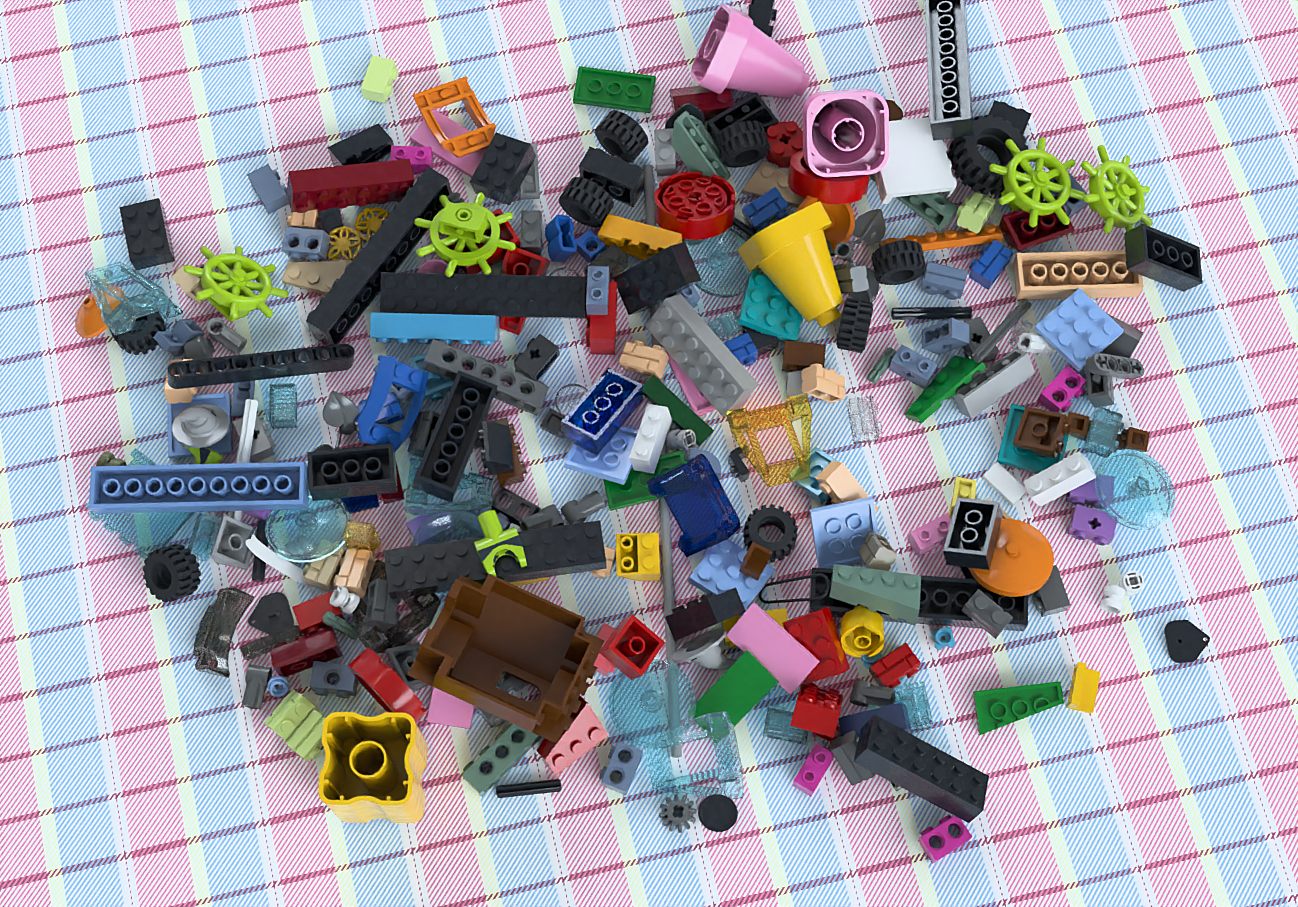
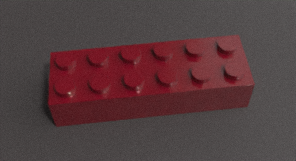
M410 159L289 171L287 195L291 213H305L311 210L324 211L336 207L344 209L348 206L363 207L375 203L401 202L407 190L413 187L414 175Z

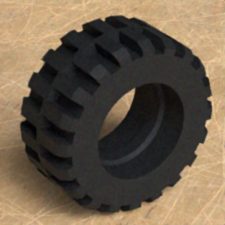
M993 115L976 116L973 119L974 135L953 138L950 143L948 155L951 160L952 169L955 170L954 174L957 179L960 178L962 180L961 183L963 185L971 187L970 190L980 191L981 194L986 195L990 192V195H995L1005 190L1003 175L989 170V166L992 163L988 162L980 154L977 145L986 146L994 151L1000 160V166L1006 167L1014 157L1005 145L1006 140H1013L1020 151L1029 149L1028 145H1025L1026 139L1024 135H1020V130L1017 127L1014 128L1010 121L1002 120V117L996 116L994 118ZM1020 164L1017 165L1016 171L1024 173L1025 171Z

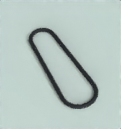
M817 573L765 584L758 595L760 601L765 604L818 601L827 596L830 590V580L826 575ZM813 577H823L827 581V589L819 597L769 601L762 598V591L768 586Z

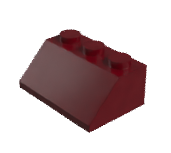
M702 86L670 89L673 114L684 104L692 103L704 113L705 122L734 105L731 89L725 88L721 94Z
M1022 209L1003 215L999 223V228L1003 233L1006 243L1018 252L1075 231L1071 221L1068 225H1064L1055 213L1044 216L1038 215L1037 226L1030 227V213Z
M332 627L320 628L315 634L310 636L301 635L295 639L296 641L288 644L287 642L279 643L274 649L270 650L274 670L279 676L284 677L312 668L314 661L329 662L343 656L336 633Z

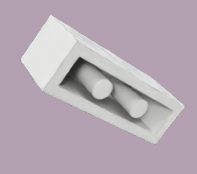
M647 405L629 456L634 470L654 474L672 422L668 407Z
M1078 451L1023 482L1030 498L1038 506L1042 507L1096 478V475L1089 460Z

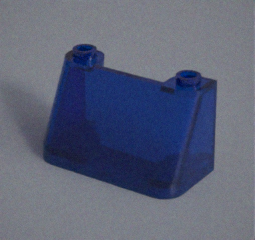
M698 454L646 482L650 494L658 499L664 497L683 533L679 537L678 546L686 557L729 539L739 530V517L704 454Z

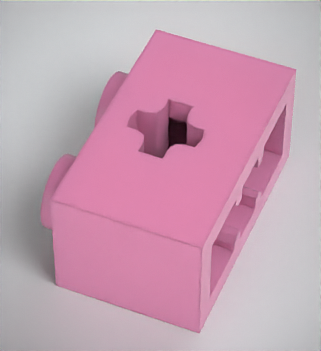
M948 513L910 532L907 540L917 557L945 544L951 522Z

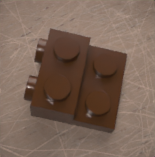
M1026 406L1014 437L1013 445L1014 447L1033 450L1036 455L1056 459L1057 454L1063 452L1064 441L1062 440L1064 435L1069 434L1071 424L1066 414Z

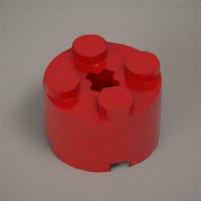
M783 121L773 124L767 129L766 135L771 149L766 155V159L771 164L774 163L780 168H789L792 155L803 150V131L796 122Z

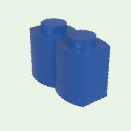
M556 215L545 227V237L549 243L548 255L552 262L565 263L576 252L577 243L572 234L574 226L570 216Z

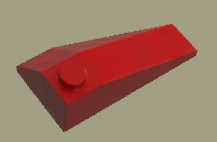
M516 247L513 251L507 250L502 263V275L546 276L551 261ZM500 317V329L520 335L527 318Z

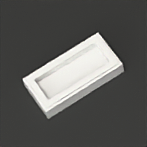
M998 462L982 476L1012 507L1028 492Z

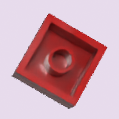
M632 614L621 620L599 653L628 678L633 680L644 674L665 642Z

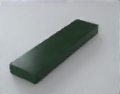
M654 375L640 387L639 392L653 405L668 407L672 422L680 430L690 429L695 433L696 444L699 447L713 434L714 430Z

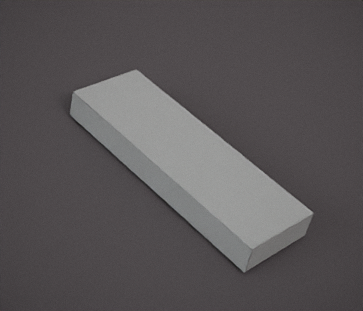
M530 143L536 157L520 186V200L540 199L537 143Z

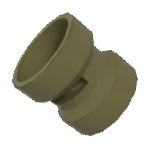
M106 451L100 456L96 466H126V462L120 458L116 459L114 454Z

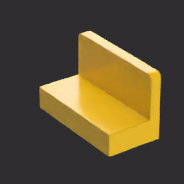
M1078 662L1073 670L1067 708L1092 714L1095 707L1100 672L1087 669V663Z

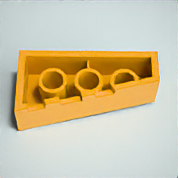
M611 214L607 215L598 233V238L606 246L643 261L671 245L682 243V234Z

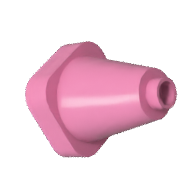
M724 3L717 9L691 68V77L697 85L721 94L725 88L790 99L793 94L802 96L810 80V74L804 72V63L754 26L753 20L746 13Z
M862 88L819 91L807 98L802 110L803 156L807 166L814 173L822 177L868 175L880 171L886 165L889 157L888 105L881 95L871 89Z

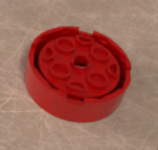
M803 150L793 154L790 159L787 184L792 192L805 199L811 196L818 198L817 202L820 201L821 203L848 204L861 200L864 194L867 195L870 174L838 177L819 176L807 166Z
M699 171L677 173L661 181L659 188L654 193L655 221L662 229L682 234L683 239L699 240L712 238L724 233L733 224L736 194L732 185L717 175L713 174L712 177L705 176Z
M367 647L347 665L354 677L386 712L407 713L413 717L416 723L428 712L424 707L421 708L422 702L390 666L388 667L382 662L381 657Z

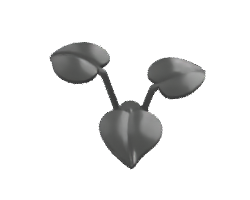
M870 210L860 215L855 220L853 235L859 239L849 243H838L833 253H831L833 250L832 244L826 239L830 256L834 257L837 255L841 260L853 263L851 260L854 255L853 245L859 244L862 241L868 245L879 243L884 238L886 232L882 210ZM866 268V278L869 284L868 290L848 294L853 299L873 303L878 295L880 283L876 281L875 272L870 268Z
M336 391L331 392L323 408L322 416L326 424L332 427H339L334 448L339 449L342 434L350 435L355 430L360 432L358 425L354 422L355 418L359 415V411L352 400ZM380 424V425H382V426H385V427H387V428H390V429L394 430L393 428H391V427L388 426V425ZM323 444L314 451L333 450V448L329 444Z

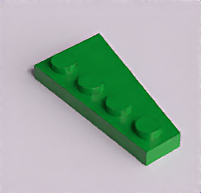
M954 355L928 387L923 390L916 401L910 405V408L904 415L908 420L923 423L942 406L941 402L943 400L952 398L957 393L955 390L963 383L967 385L972 380L971 376L975 372H982L986 368L984 363H977L975 360Z
M1061 681L973 691L979 735L1064 703Z

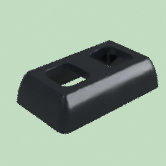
M505 487L500 488L490 504L491 510H495L496 514L502 513L509 519L508 522L519 527V522L522 518L516 515V511L520 505L524 504L531 508L528 516L539 513L541 510L539 506ZM504 494L513 498L512 503L507 509L498 505V501Z

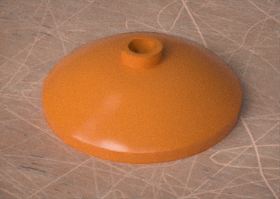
M808 196V198L802 201L797 212L816 203L818 198ZM821 203L832 222L823 231L825 238L832 244V251L835 250L838 243H847L853 234L855 215L850 203Z
M108 286L89 295L81 304L75 319L77 334L82 338H92L110 327L122 311L125 302L124 292L117 286Z

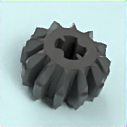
M674 794L673 802L667 797L666 803L668 805L661 804L660 806L662 810L666 811L659 813L660 818H666L662 825L667 826L671 823L669 827L671 832L675 826H678V832L682 833V825L689 830L691 826L687 821L691 823L696 821V818L691 815L696 814L697 809H689L694 805V802L691 800L685 803L686 795H683L680 801L678 800V794ZM675 809H678V811L682 810L681 818H678V815L676 818L673 816Z

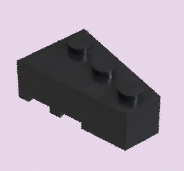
M752 0L751 4H749L748 16L753 20L754 26L772 38L774 26H771V23L776 21L778 12L777 9H774L775 0Z
M755 92L707 121V131L716 142L719 133L733 124L744 121H757L762 123L765 132H767V129L773 124L779 123V120L758 93Z
M378 123L327 148L333 166L378 162L391 153V146H394L392 138Z
M736 587L716 596H713L712 593L700 597L701 602L695 599L685 603L687 608L681 605L671 609L673 614L666 616L665 619L674 641L746 612Z

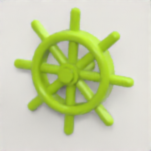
M1099 145L1097 151L1102 162L1101 164L1093 167L1087 161L1081 162V167L1090 175V194L1083 197L1084 202L1088 203L1091 211H1097L1105 220L1103 230L1106 234L1111 233L1113 226L1125 228L1127 232L1133 229V224L1139 220L1147 226H1152V219L1144 213V194L1149 193L1150 187L1147 185L1141 186L1138 178L1129 168L1130 156H1123L1122 162L1109 160L1105 146Z

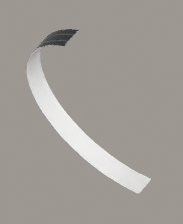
M257 527L252 528L245 543L257 557L295 581L309 588H314V586L306 583L303 569L280 557L262 544L254 536ZM333 583V586L330 591L334 592L336 588ZM320 589V590H319V592H321V593H323V594H325V593L328 592V591H325V590H323V589Z

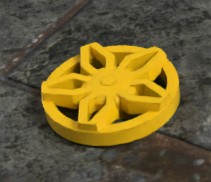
M378 207L364 209L356 219V232L362 240L369 242L370 233L377 232L383 220L389 217L390 214ZM370 213L372 217L368 218L367 214ZM360 231H367V237Z
M347 226L332 230L328 235L330 236L329 243L334 247L331 248L330 252L328 248L327 256L332 261H338L341 259H336V257L342 254L345 258L342 260L354 261L358 251L362 248L360 235L354 229ZM350 232L355 234L356 237H350ZM357 247L356 252L353 254L351 249Z

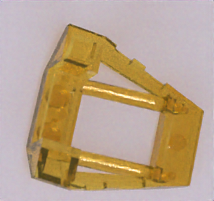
M807 393L788 397L781 404L747 411L745 407L726 412L733 437L768 488L809 478L812 410ZM801 419L803 452L792 425L793 422ZM784 426L796 459L767 465L755 432ZM743 433L748 435L752 449L750 448Z

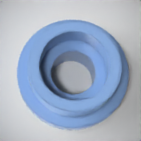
M274 676L267 683L268 691L276 697L284 696L290 687L288 679L284 676Z

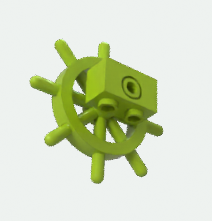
M1043 137L1038 139L1037 149L1023 151L1018 149L1013 140H1006L1005 145L1014 157L1006 167L996 164H990L989 166L991 172L1003 175L1005 190L1001 193L1002 197L999 198V204L1005 205L1008 203L1013 212L1022 209L1030 213V227L1037 226L1038 215L1044 216L1055 213L1064 225H1068L1070 219L1061 207L1066 203L1069 196L1083 200V197L1086 195L1084 192L1071 188V180L1067 170L1075 166V160L1070 159L1062 164L1055 156L1045 151L1046 140ZM1029 162H1035V171ZM1020 164L1025 173L1016 171L1017 165ZM1043 166H1045L1050 171H1043ZM1055 177L1058 184L1050 182L1049 180ZM1050 190L1058 193L1056 200L1050 193Z
M482 192L477 194L474 203H451L446 195H441L439 200L444 209L439 211L432 221L416 218L414 221L416 226L430 229L431 244L418 249L416 254L422 257L435 251L440 258L448 262L445 271L447 277L453 275L457 265L471 266L479 264L484 274H490L491 268L486 260L494 254L497 247L511 251L516 249L515 243L500 239L499 224L511 220L513 214L507 212L495 217L490 210L481 206L485 198ZM490 229L491 236L483 235L484 231ZM439 232L450 236L440 240ZM457 242L454 251L446 247ZM476 243H484L485 245L479 249ZM468 246L471 252L463 253L462 251L464 247Z
M202 246L200 252L208 259L204 268L191 265L184 266L185 273L200 276L201 285L204 290L197 292L196 298L198 300L206 298L229 322L248 316L249 312L255 309H259L266 317L271 318L273 311L265 304L269 295L287 298L289 295L286 290L272 287L269 273L274 272L276 266L270 264L262 267L254 260L243 256V248L241 246L235 248V254L223 253L215 255L206 246ZM218 269L221 273L214 272V270ZM251 290L258 291L260 293L256 295Z

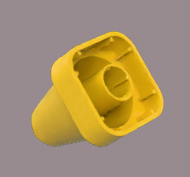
M819 201L756 233L739 247L737 251L749 272L760 268L807 322L816 319L819 327L823 328L841 318L842 315L837 307L843 304L844 301L823 232L832 222Z

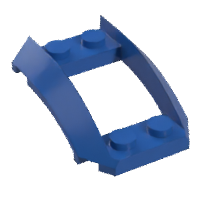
M380 355L377 359L380 361L378 371L374 374L368 398L360 415L355 418L354 422L358 423L360 432H357L360 442L371 446L392 443L396 452L406 441L420 414L429 371L422 372L396 361L397 357ZM391 384L414 392L409 413L400 432L375 423L385 404Z

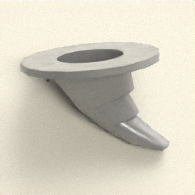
M200 404L181 411L174 418L172 432L173 437L180 444L187 447L202 448L220 441L227 434L230 423L228 415L223 409L214 405Z
M723 628L713 629L696 636L681 646L672 656V660L675 663H691L692 661L704 668L728 670L737 660L727 658L726 655L721 653V648L718 644L726 637L727 633Z

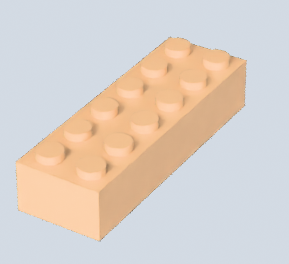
M1125 250L1017 253L1013 262L1016 301L1023 299H1067L1079 288L1090 298L1138 297L1144 287L1143 277L1127 270Z

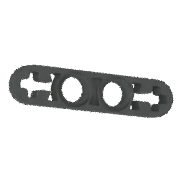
M1095 353L1086 358L1087 368L1093 374L1134 380L1144 375L1143 365L1137 359L1103 353Z

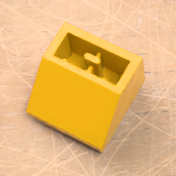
M659 533L616 534L618 577L635 581H660Z

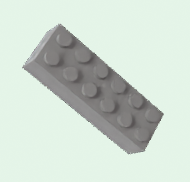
M681 294L666 298L646 324V328L722 417L737 412L759 386L756 380Z

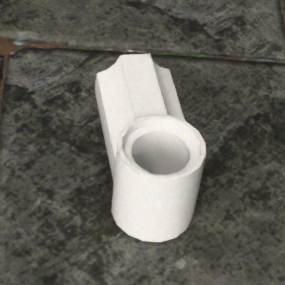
M1023 333L1019 336L1017 345L1020 350L1037 353L1038 357H1045L1056 351L1039 333Z

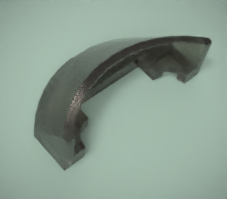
M235 587L221 589L216 602L208 606L195 637L193 655L198 657L195 664L196 670L229 678L228 659L231 641L241 617L252 603L254 596Z

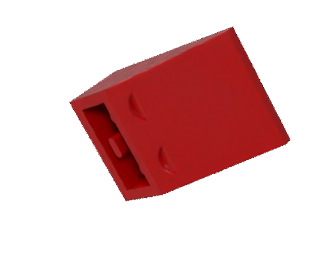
M801 683L790 726L833 738L841 712L843 695L839 694L840 692L835 689L827 688V690L818 688V685L814 683L806 685Z

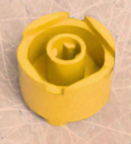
M858 605L853 610L847 612L840 621V640L843 650L847 654L861 658V655L871 657L878 654L883 649L885 640L883 617L877 612L868 610L863 605Z

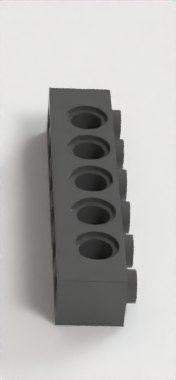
M432 340L421 369L453 382L458 371L498 385L494 396L495 399L536 416L542 407L549 389L548 386L539 380H531L522 373H514L502 365L490 363L480 356L475 357L468 354L465 350L451 347L441 340ZM443 358H449L452 362H446ZM462 366H468L471 370H465ZM482 374H488L490 378H485ZM501 382H507L509 386H504ZM521 389L526 390L529 394L522 393Z

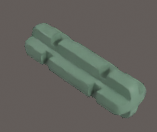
M891 347L887 348L884 352L885 354L881 356L873 370L868 374L867 379L874 384L877 383L880 376L883 375L891 364V360L897 351Z
M326 612L322 617L324 624L332 626L333 629L348 635L347 637L353 640L357 639L360 635L358 627L350 625L351 623L338 616L335 617V614L331 612Z

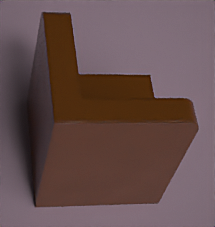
M753 542L743 559L739 572L758 581L769 561L772 551Z

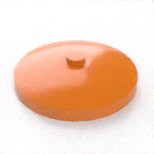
M1002 519L990 570L969 568L976 581L991 592L1009 597L1025 596L1039 590L1048 581L1054 565V554L1049 541L1038 529L1020 520Z

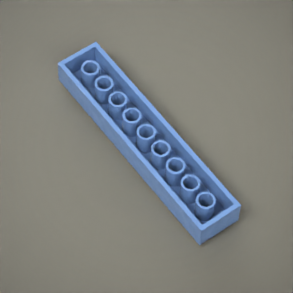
M305 462L91 466L89 509L96 514L308 509L309 479L308 466Z

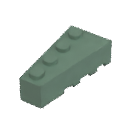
M834 564L829 597L855 606L860 604L866 606L872 612L876 613L878 610L889 614L890 618L896 620L901 618L907 620L908 624L916 626L920 608L921 575Z

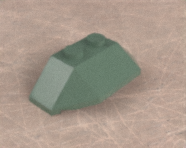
M687 111L683 112L674 121L672 147L689 171L702 172V175L710 177L714 174L727 181L731 174L728 171V167L722 162L716 142L700 120L689 115Z

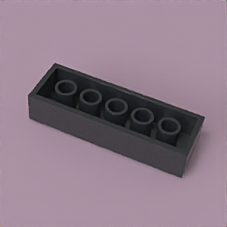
M458 371L415 474L412 488L452 503L478 439L479 429H482V421L486 419L498 385Z
M874 715L861 728L853 762L967 823H970L984 810L989 780L987 774L877 715Z

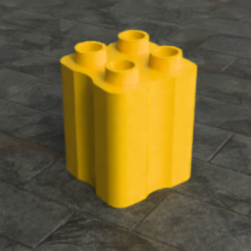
M334 712L329 714L323 722L322 730L325 763L319 774L318 793L320 799L341 821L346 823H366L373 819H385L392 823L405 824L418 822L423 817L425 811V792L422 787V774L427 766L428 745L413 717L407 713L388 712L374 717L362 716L356 712Z

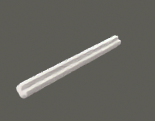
M246 399L236 463H249L258 406V401ZM229 511L228 516L241 521L242 511Z

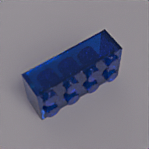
M608 367L561 422L562 438L598 455L642 403L643 384Z

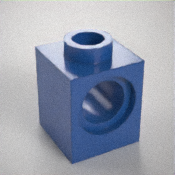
M590 229L576 240V251L591 266L605 258L606 245ZM589 247H595V248H596V250H594V251H589V250H587V249H588Z

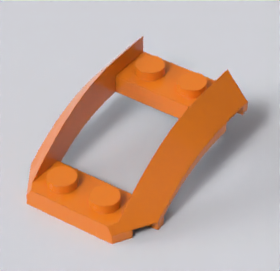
M467 76L413 94V98L425 123L444 149L457 158H462L488 148L494 137L496 125L490 121L481 107L474 91L471 90L468 84ZM462 101L478 129L448 139L437 123L432 111Z

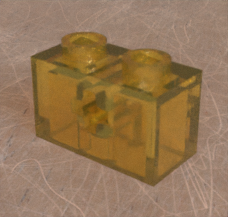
M348 519L343 539L347 548L369 550L374 557L376 550L379 551L381 545V538H379L374 524Z

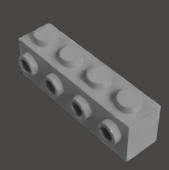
M1015 348L975 376L967 385L964 384L958 388L953 398L959 412L972 419L980 415L989 406L994 405L1004 395L1011 393L1018 385L1026 382L1036 373L1028 353Z

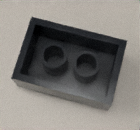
M496 132L470 180L476 194L482 192L487 198L511 205L536 157L532 145Z
M589 147L579 165L580 177L593 181L601 186L613 199L634 208L644 190V169L637 164L627 163L618 156L613 157L606 154L600 148Z
M159 198L119 207L129 259L136 271L175 261L165 208Z
M957 497L943 549L946 565L990 570L1003 517L1000 502Z

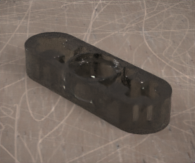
M299 625L290 626L247 643L240 650L244 660L253 659L270 652L279 643L287 642L288 644L296 641L295 639L303 634Z

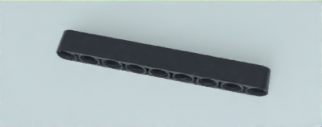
M335 344L177 361L168 366L167 383L171 388L184 389L345 371L353 366L355 350L349 344Z

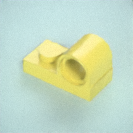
M956 476L948 514L951 519L957 497L975 499L976 480Z

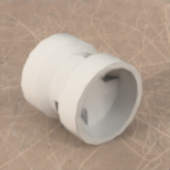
M1128 571L1119 581L1118 587L1126 591L1125 596H1135L1144 586V577L1138 571Z
M342 585L335 589L330 598L331 605L341 607L342 611L348 615L356 609L360 601V596L355 593H349L348 589Z
M1106 585L1103 590L1104 599L1101 600L1100 608L1110 613H1121L1123 606L1121 601L1124 599L1126 591L1118 586Z

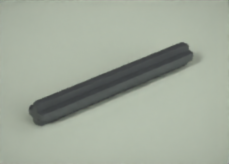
M1023 299L972 354V359L980 363L1030 309L1032 304L1028 302V299Z

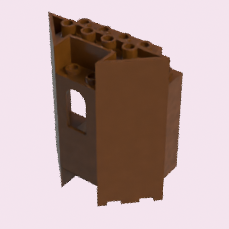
M488 574L482 585L460 575L459 579H456L435 624L426 633L419 647L417 657L407 675L557 744L564 729L568 731L574 718L570 717L571 713H577L582 702L578 700L579 696H585L590 685L586 683L587 678L592 679L597 667L594 666V663L604 640L585 632L586 628L582 626L585 617L500 578ZM504 672L535 686L540 692V698L535 702H527L496 688Z

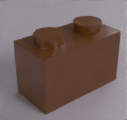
M785 341L782 371L786 373L802 371L810 367L811 364H821L824 368L826 344Z

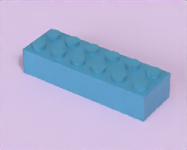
M371 313L370 338H375L376 342L391 343V339H396V343H412V340H417V343L431 344L434 339L444 341L447 344L459 341L458 344L473 345V341H479V345L493 346L494 342H499V317L493 315Z

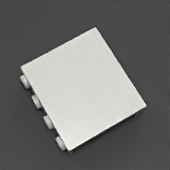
M930 117L889 121L888 161L880 171L874 173L881 204L890 203L892 197L946 192L947 197H950L956 188L957 182L956 178L952 175L951 160L947 157L946 143L943 140L933 141Z

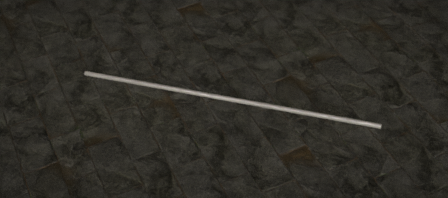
M647 164L643 166L646 224L656 227L654 217L653 165ZM660 303L650 308V319L660 307ZM651 333L652 347L653 345H658L662 347V345ZM662 377L659 380L664 384V378ZM667 439L664 442L660 456L667 454ZM669 497L659 499L665 617L673 614L671 609L675 608ZM665 619L671 757L679 758L682 757L678 663L672 660L673 654L677 651V642L674 641Z

